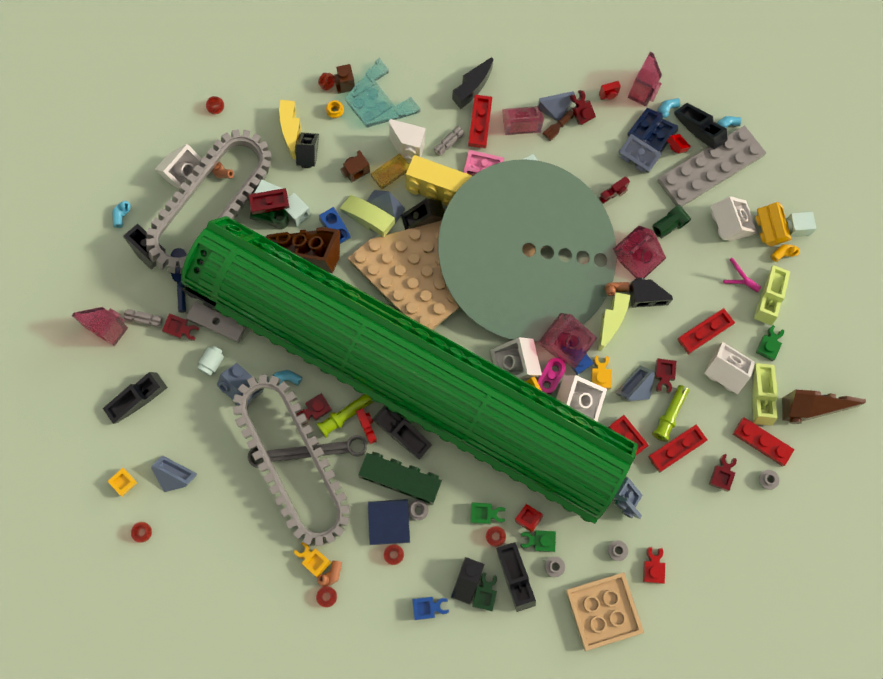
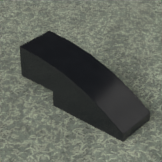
M492 57L463 75L462 85L453 90L452 100L460 109L469 104L484 87L492 71L494 61Z
M686 103L674 112V115L693 135L714 150L728 140L727 129L715 123L713 116L701 109Z
M149 372L136 384H130L102 409L111 422L116 424L142 408L168 387L157 372Z
M386 405L372 419L388 435L419 460L432 446L410 423L401 418L396 412L389 410Z
M516 542L496 548L516 612L536 606V599Z

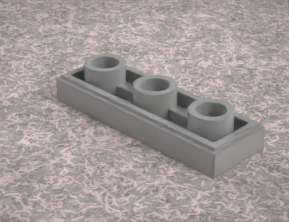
M194 302L186 316L187 320L239 343L247 328L239 325L231 317H225L220 312L198 302Z

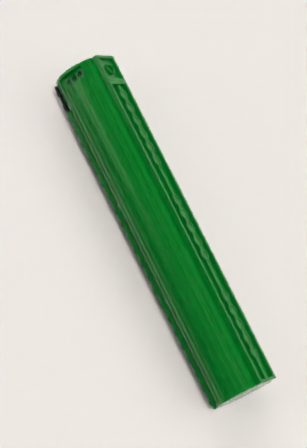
M228 216L209 221L207 227L199 234L187 254L181 273V282L186 287H183L181 290L185 291L188 296L201 300L207 307L215 308L223 316L231 317L239 325L248 327L255 334L268 338L272 344L282 346L288 353L298 355L306 363L313 364L319 367L322 372L335 376L339 382L349 384L357 392L365 393L373 401L386 405L392 412L402 414L408 421L421 425L424 430L439 435L443 441L453 443L459 450L469 452L477 460L490 464L496 471L506 473L512 480L520 481L527 485L531 491L543 494L547 500L557 502L569 512L573 511L586 522L595 524L604 514L635 459L637 443Z

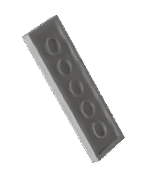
M745 125L728 135V140L715 150L708 147L658 178V183L676 206L681 205L683 207L765 156V150Z

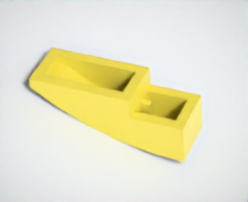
M280 100L279 113L283 137L291 157L296 159V143L301 132L300 118H295V101Z

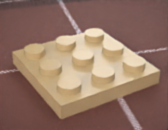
M624 572L565 590L584 651L644 633Z

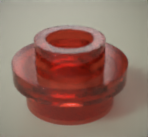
M323 73L319 77L318 84L321 89L327 91L334 86V75Z
M212 96L207 100L206 108L211 114H219L224 110V102L221 98Z
M138 522L131 529L132 538L139 543L148 541L152 535L151 526L145 522ZM141 529L145 530V534L143 536L139 535V531Z
M493 526L487 531L486 540L491 546H501L506 540V533L501 527ZM492 534H499V540H494Z
M389 545L384 551V559L390 565H397L404 558V551L399 545ZM396 551L398 553L397 558H391L390 553Z
M329 586L322 587L317 592V602L322 607L333 606L337 600L336 591ZM325 593L330 594V599L328 601H325L323 599V595Z

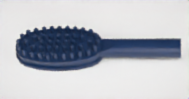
M176 248L171 252V257L181 258L187 256L182 248ZM176 267L175 273H171V276L177 282L178 312L184 313L186 312L185 291L181 289L185 285L181 282L179 267Z

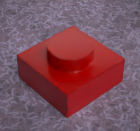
M619 81L602 85L599 92L600 99H613L618 96L621 88Z
M681 134L671 135L666 140L670 144V148L677 154L687 152L691 148Z
M525 504L515 518V522L528 531L533 532L543 518V514Z

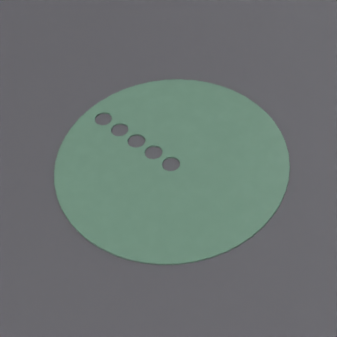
M527 159L510 160L481 170L467 180L455 193L446 208L440 225L438 236L439 263L449 292L458 306L475 323L507 339L514 340L520 337L533 339L534 342L547 341L567 335L578 329L601 307L607 297L604 289L605 285L613 282L617 263L616 239L604 206L592 190L579 178L550 163ZM526 243H531L535 247V254L531 257L523 254L522 247ZM543 246H550L553 249V257L551 259H544L541 256L540 251ZM563 248L571 252V259L568 262H563L559 259L558 253ZM579 251H585L589 255L587 264H580L577 261L576 255ZM599 253L605 255L607 263L603 267L597 266L594 262L595 255Z

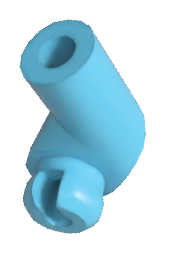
M679 98L665 100L661 103L658 112L663 114V118L669 116L668 111L671 108L680 107Z
M725 116L717 124L726 129L729 125L740 126L741 117Z
M128 201L119 203L113 209V227H123L122 218L131 208Z
M290 370L279 371L273 375L281 380L280 384L288 380L298 386L302 380L301 376Z

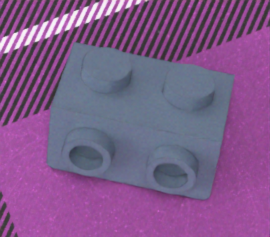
M632 134L622 149L619 150V153L622 154L620 156L621 159L628 163L633 161L637 164L635 168L643 173L646 170L650 172L662 155V153Z
M235 363L220 374L217 386L233 400L235 394L243 396V393L238 388L242 383L249 388L250 385L247 380L252 378V376L238 363ZM264 388L257 390L250 396L247 407L250 401L263 392Z
M625 477L613 498L615 505L623 510L622 513L629 518L634 516L641 519L642 515L635 507L643 495L628 477Z

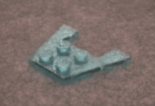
M380 58L375 61L372 68H369L365 73L364 78L355 85L345 98L347 104L366 128L389 122L390 119L396 120L420 112V107L412 97L395 106L375 82L389 73V69Z

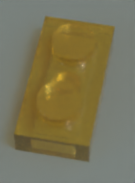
M399 153L370 174L382 190L407 173L409 164Z

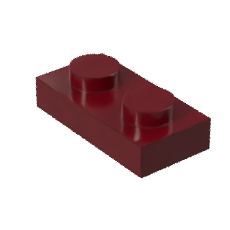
M286 188L249 194L252 215L290 208Z

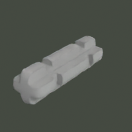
M459 126L455 127L452 130L453 132H450L441 141V144L438 143L434 147L435 153L439 156L444 154L445 150H448L457 141V138L459 139L463 136V129Z
M127 309L124 313L125 320H134V322L147 325L152 324L155 327L162 325V316H153V314L140 311L135 312V310Z

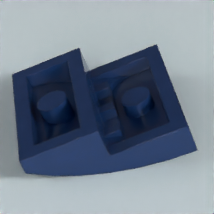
M646 108L628 132V136L630 137L631 134L661 153L668 144L666 140L678 131V125L664 120L663 114Z
M408 499L368 501L370 545L410 543Z

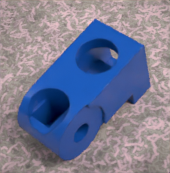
M334 207L319 215V221L325 228L340 230V244L351 238L344 222Z

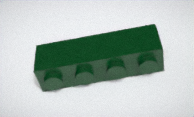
M372 452V454L366 453L358 474L359 478L422 500L431 505L434 504L442 480L438 479V475L428 472V474L421 473V469L409 465V468L402 466V462L391 458L390 461L383 459V455L377 452Z

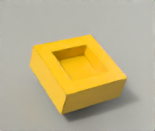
M125 468L120 469L107 481L122 497L138 483Z

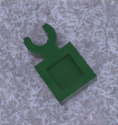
M483 573L481 576L483 587L477 586L472 607L492 612L497 591L491 589L497 582V576H493L492 582H487L485 579L486 573Z

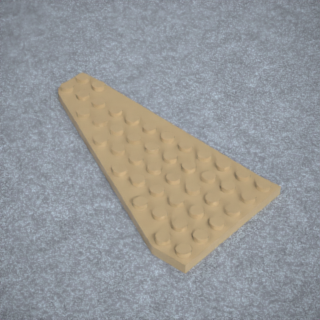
M442 220L391 233L385 237L380 236L370 239L348 257V261L399 312L431 330H434L447 317L460 309L446 286L439 263L438 236ZM531 243L524 244L522 247L523 254L528 257L535 254L534 245Z

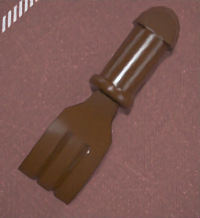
M572 110L567 111L556 124L551 125L545 130L543 135L550 141L558 135L560 128L564 127L574 117V112Z

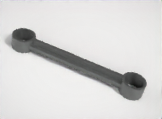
M354 435L345 442L319 444L313 446L315 450L321 447L325 453L323 456L350 453L353 456L359 457L366 452L367 443L362 436ZM356 439L362 440L365 445L364 449L359 453L353 452L350 449L351 442ZM306 446L267 451L272 462L311 457ZM258 448L249 451L248 461L253 467L259 468V464H255L251 460L252 453L258 451Z

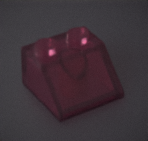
M650 52L628 95L629 99L646 107L649 101H654L662 85L659 82L662 73L654 53Z
M642 226L636 227L613 248L619 262L635 278L647 277L666 259L654 230Z
M98 307L72 314V317L84 328L113 346L117 344L128 329L124 324L125 320L111 308L106 310L103 307Z
M560 313L541 338L539 344L556 358L576 368L597 337L573 315Z

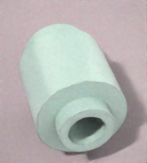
M212 346V348L207 347L198 362L199 366L197 369L211 376L212 373L216 372L224 358L222 355L223 351L215 346Z

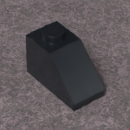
M301 132L296 143L297 166L302 168L315 167L319 143L318 133Z
M426 198L403 213L401 218L406 230L441 221L445 212L441 200Z
M137 223L123 237L137 257L152 270L156 266V261L152 262L149 258V252H147V232ZM159 244L161 250L165 253L166 249Z
M636 278L629 285L631 308L669 305L673 300L671 294L651 279Z
M465 557L451 598L470 604L485 564Z

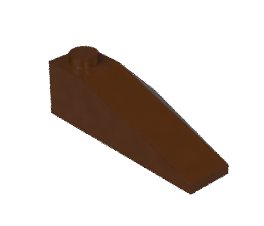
M319 227L314 231H306L305 229L300 230V233L289 234L288 232L266 236L267 239L329 273L334 272L340 258V230Z
M795 389L782 398V418L784 421H789L790 424H801L802 421L859 407L866 403V399L850 396L836 398V394L832 393L821 395L820 391Z

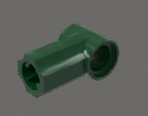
M677 205L665 217L654 223L652 228L656 236L662 239L675 229L684 227L691 221V218L681 205Z
M285 209L253 215L252 212L250 213V219L273 225L277 229H284L289 223ZM283 216L282 220H275L276 217Z

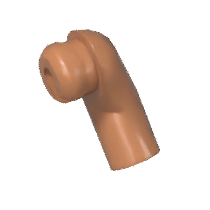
M218 162L212 170L217 178H233L234 176L233 170L225 169L221 162Z
M610 282L605 285L604 289L608 296H613L616 292H628L629 282Z
M332 560L331 570L318 576V584L322 587H329L339 580L342 562Z

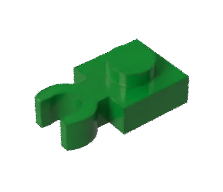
M774 325L768 329V336L764 335L756 350L757 354L771 361L776 359L782 345L777 340L784 335L783 329L778 334H775L773 331Z
M472 502L470 523L490 525L491 519L498 523H503L505 519L498 518L497 513L500 511L505 512L506 508L498 507L495 510H491L492 504Z
M536 530L535 536L528 532L521 533L522 537H527L529 540L528 544H521L522 548L535 545L534 551L555 552L556 531Z

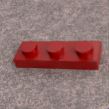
M475 95L468 143L470 147L486 148L492 105L491 96Z
M723 308L680 336L677 340L689 355L733 326L735 322Z
M745 417L741 419L733 432L734 436L782 467L786 465L795 450Z
M696 424L649 455L648 458L660 473L708 441V439Z

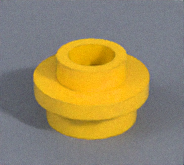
M333 100L327 104L326 113L331 118H339L344 113V107L339 101Z

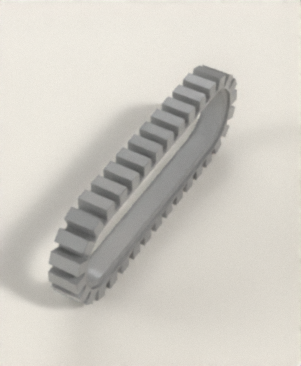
M239 129L232 130L231 136L228 133L223 134L221 141L216 140L213 144V149L210 148L206 157L204 156L200 160V166L197 165L193 169V174L190 173L186 178V183L183 182L181 184L179 192L176 191L172 196V200L166 203L165 209L162 208L158 213V218H154L151 222V228H148L146 248L147 252H149V258L152 262L156 261L158 268L163 270L168 265V272L175 273L176 267H179L180 274L182 273L187 256L177 258L166 255L161 250L158 241L165 229L224 154L232 147L245 146L256 153L258 165L218 218L228 216L234 219V217L238 216L240 209L244 208L247 200L249 201V194H253L261 180H265L270 168L271 152L267 151L268 145L265 141L260 143L261 137L255 133L250 138V131L243 130V135L240 136Z
M259 375V383L255 377L248 379L249 388L243 383L238 388L243 393V396L237 394L234 396L233 402L240 404V406L233 407V414L236 416L242 415V417L235 420L238 427L247 426L246 429L241 431L243 437L247 439L252 436L253 438L246 442L249 449L258 448V451L252 453L255 461L264 460V462L258 465L260 471L265 472L269 470L270 472L263 476L266 483L275 482V485L269 487L272 495L278 492L281 494V496L274 499L277 506L284 503L287 506L280 510L282 516L286 517L290 514L292 516V519L286 522L288 528L297 526L298 529L293 535L300 539L305 534L303 543L309 545L312 544L314 538L315 546L324 545V537L328 544L335 541L336 538L333 532L341 536L345 529L340 524L348 525L350 518L343 516V513H349L350 507L349 505H341V502L347 499L345 493L342 492L337 495L335 492L342 488L339 481L332 484L330 482V479L336 477L334 471L325 472L324 470L330 466L328 459L319 460V457L325 455L323 449L319 447L314 450L313 446L319 444L317 437L308 438V435L314 432L310 425L302 426V424L308 422L306 415L303 413L297 416V413L303 411L301 405L298 402L293 405L291 404V402L297 400V397L293 391L285 394L290 387L284 381L280 384L281 380L275 376L271 377L270 382L267 375ZM263 388L273 389L282 397L336 505L337 519L333 527L328 531L321 533L312 532L301 522L248 415V400L257 390Z

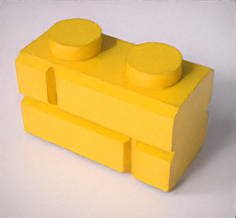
M779 202L757 209L758 215L755 218L758 226H761L763 231L760 233L763 243L772 247L792 240L783 206Z

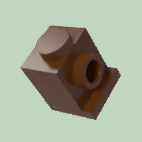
M351 65L337 66V74H334L337 93L355 91Z
M359 150L357 151V156L349 157L343 163V167L340 170L345 178L348 177L352 183L370 172V164Z

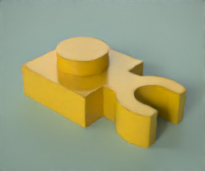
M596 355L594 365L597 368H592L591 382L610 390L612 369H606L609 357L606 356L605 362L600 363L599 357Z
M302 542L301 544L305 547V551L299 553L297 550H294V553L298 558L305 559L301 564L318 578L331 562L316 548L310 552L308 544Z

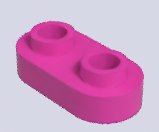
M559 358L550 359L538 380L541 390L548 395L555 391L566 370L563 360ZM553 366H556L558 368L557 372H554L552 370ZM543 383H548L550 387L545 388Z

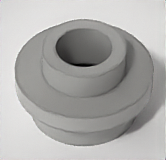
M765 470L759 476L760 485L767 490H772L778 486L779 476L772 470ZM768 476L772 478V483L767 481Z
M415 500L409 506V515L414 520H423L428 514V506L422 500ZM421 507L422 513L416 514L415 508Z
M613 541L608 547V554L615 561L624 560L628 555V547L622 541ZM616 547L621 548V554L615 552Z
M551 557L545 563V571L551 577H559L565 571V563L559 557ZM553 563L558 564L559 569L557 571L552 569Z

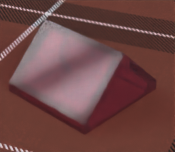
M538 106L502 109L505 135L541 133L544 117Z

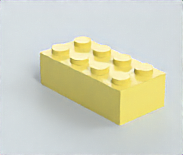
M414 155L406 173V190L414 195L420 194L428 199L441 200L445 206H448L455 193L472 175Z

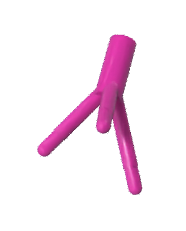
M730 258V261L743 280H723V283L745 284L755 292H758L761 286L748 278L736 261Z

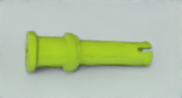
M678 385L665 415L659 418L660 423L657 429L652 432V435L660 441L668 442V435L671 429L676 426L675 419L690 392L687 387L683 390L685 387L683 385Z
M364 393L337 413H331L330 417L321 423H316L323 436L327 438L329 433L336 428L340 429L346 420L356 415V411L364 409L372 404L373 401L370 396Z

